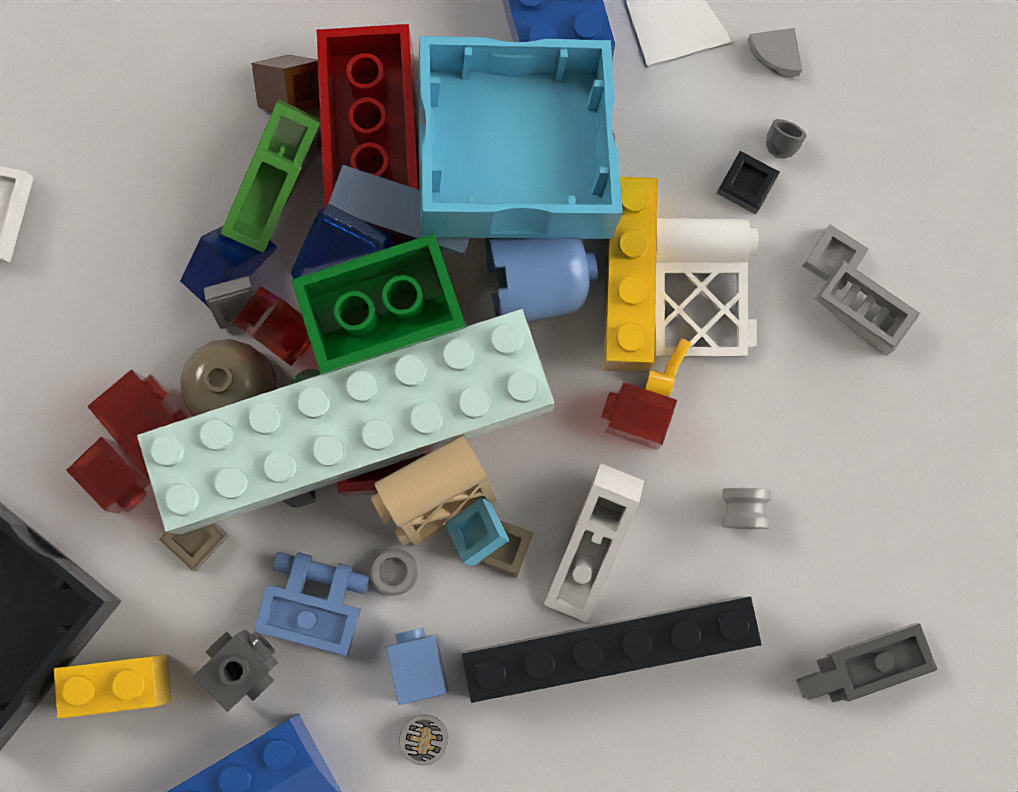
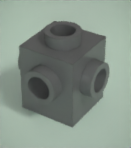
M244 629L234 637L226 632L206 651V654L211 659L193 677L228 712L246 695L254 701L274 681L268 673L278 664L272 657L275 650L258 632L250 634Z

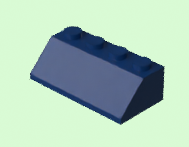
M297 714L167 792L342 791L303 720Z

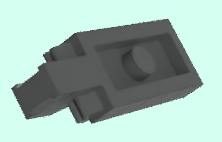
M913 623L826 654L827 657L817 660L820 671L798 678L796 681L802 698L807 697L810 700L829 693L833 703L841 700L850 702L938 669L921 624Z

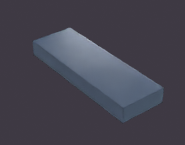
M342 165L327 206L328 214L410 241L421 238L420 190ZM436 237L441 251L462 258L465 256L471 239Z

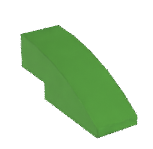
M277 99L220 234L264 253L318 130L320 118Z

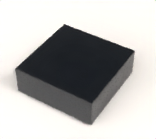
M739 151L717 194L757 214L780 171Z

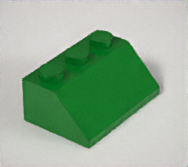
M435 233L291 280L321 375L466 328Z

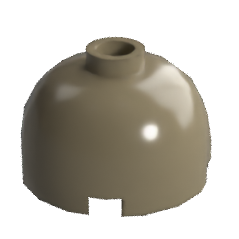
M233 339L211 341L198 348L185 362L180 377L181 397L193 417L277 389L276 374L268 359L250 344Z

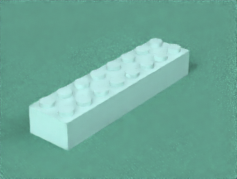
M523 309L359 364L325 375L312 377L139 434L137 437L165 532L184 534L434 451L463 434L466 439H470L551 412L555 402Z

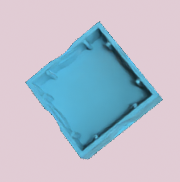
M420 36L418 99L421 237L435 233L436 237L612 239L622 216L619 155L612 131V110L615 95L611 40L541 39L530 42H508L489 37Z

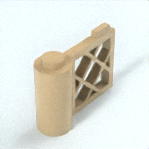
M464 434L374 483L378 493L370 497L384 524L394 520L398 527L394 532L403 546L410 542L417 545L446 529L445 524L480 498L491 503L497 500L487 480L488 477Z

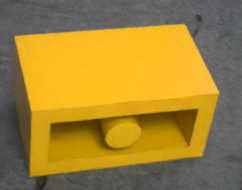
M168 654L54 668L57 719L157 707L172 702Z

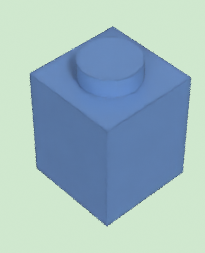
M424 627L395 634L397 643L386 646L398 705L447 694L449 689L437 635L425 636Z

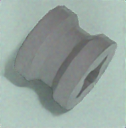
M760 488L723 489V500L727 503V514L722 517V527L770 529V518L766 515V504L771 500V490Z

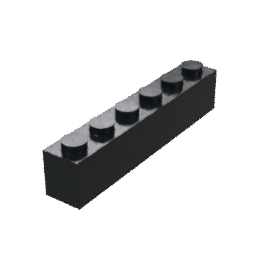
M739 596L463 651L462 658L470 701L475 703L761 646L762 643L752 597Z

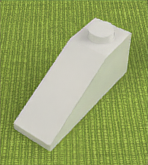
M600 463L545 599L544 606L588 623L639 505L644 480Z

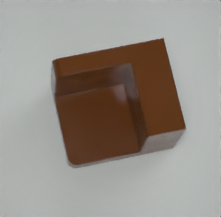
M283 55L251 63L256 100L259 108L273 111L277 99L303 111L320 107L318 59Z

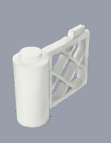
M657 218L654 356H672L676 347H665V326L676 315L696 333L689 340L692 344L685 356L746 357L748 356V347H757V319H748V261L750 255H756L758 252L759 236L757 227H750L748 218ZM665 274H683L696 287L679 306L665 293ZM693 274L710 275L701 283ZM717 274H736V294L723 305L705 286ZM699 292L719 310L702 328L682 310ZM665 303L673 310L666 319ZM735 303L736 317L729 311ZM723 315L736 327V347H719L706 334ZM701 338L709 347L692 346Z

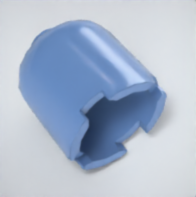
M485 239L488 273L497 272L499 282L498 292L491 293L496 317L523 309L526 321L529 323L575 313L584 305L589 295V281L597 280L598 272L595 255L593 252L585 253L580 239Z

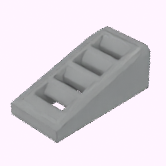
M844 260L840 262L814 298L860 337L886 356L896 349L921 314ZM847 279L853 285L843 299L839 301L833 295L843 281ZM859 291H861L867 297L855 312L849 308V305ZM875 302L881 309L874 319L869 322L864 316ZM889 314L895 321L885 333L879 327Z

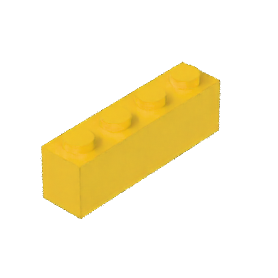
M620 176L622 216L613 238L606 239L603 370L649 372L654 364L658 178Z

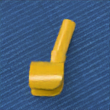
M681 338L666 364L664 373L653 370L649 371L644 388L646 395L665 398L671 394L677 369L692 343Z

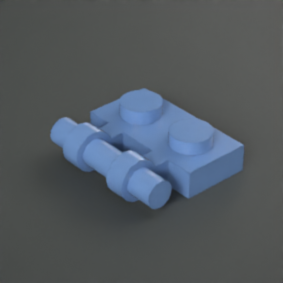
M278 552L273 570L289 574L286 588L267 584L254 631L348 656L361 608L343 604L345 595L348 590L365 595L370 576L353 572V567L339 563L337 567L312 561V556L298 552L296 556ZM306 580L330 585L328 598L324 599L302 593Z

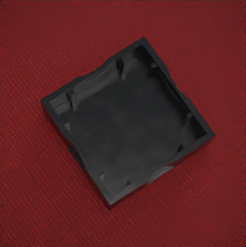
M1 502L0 751L54 686V668L70 666L122 602Z

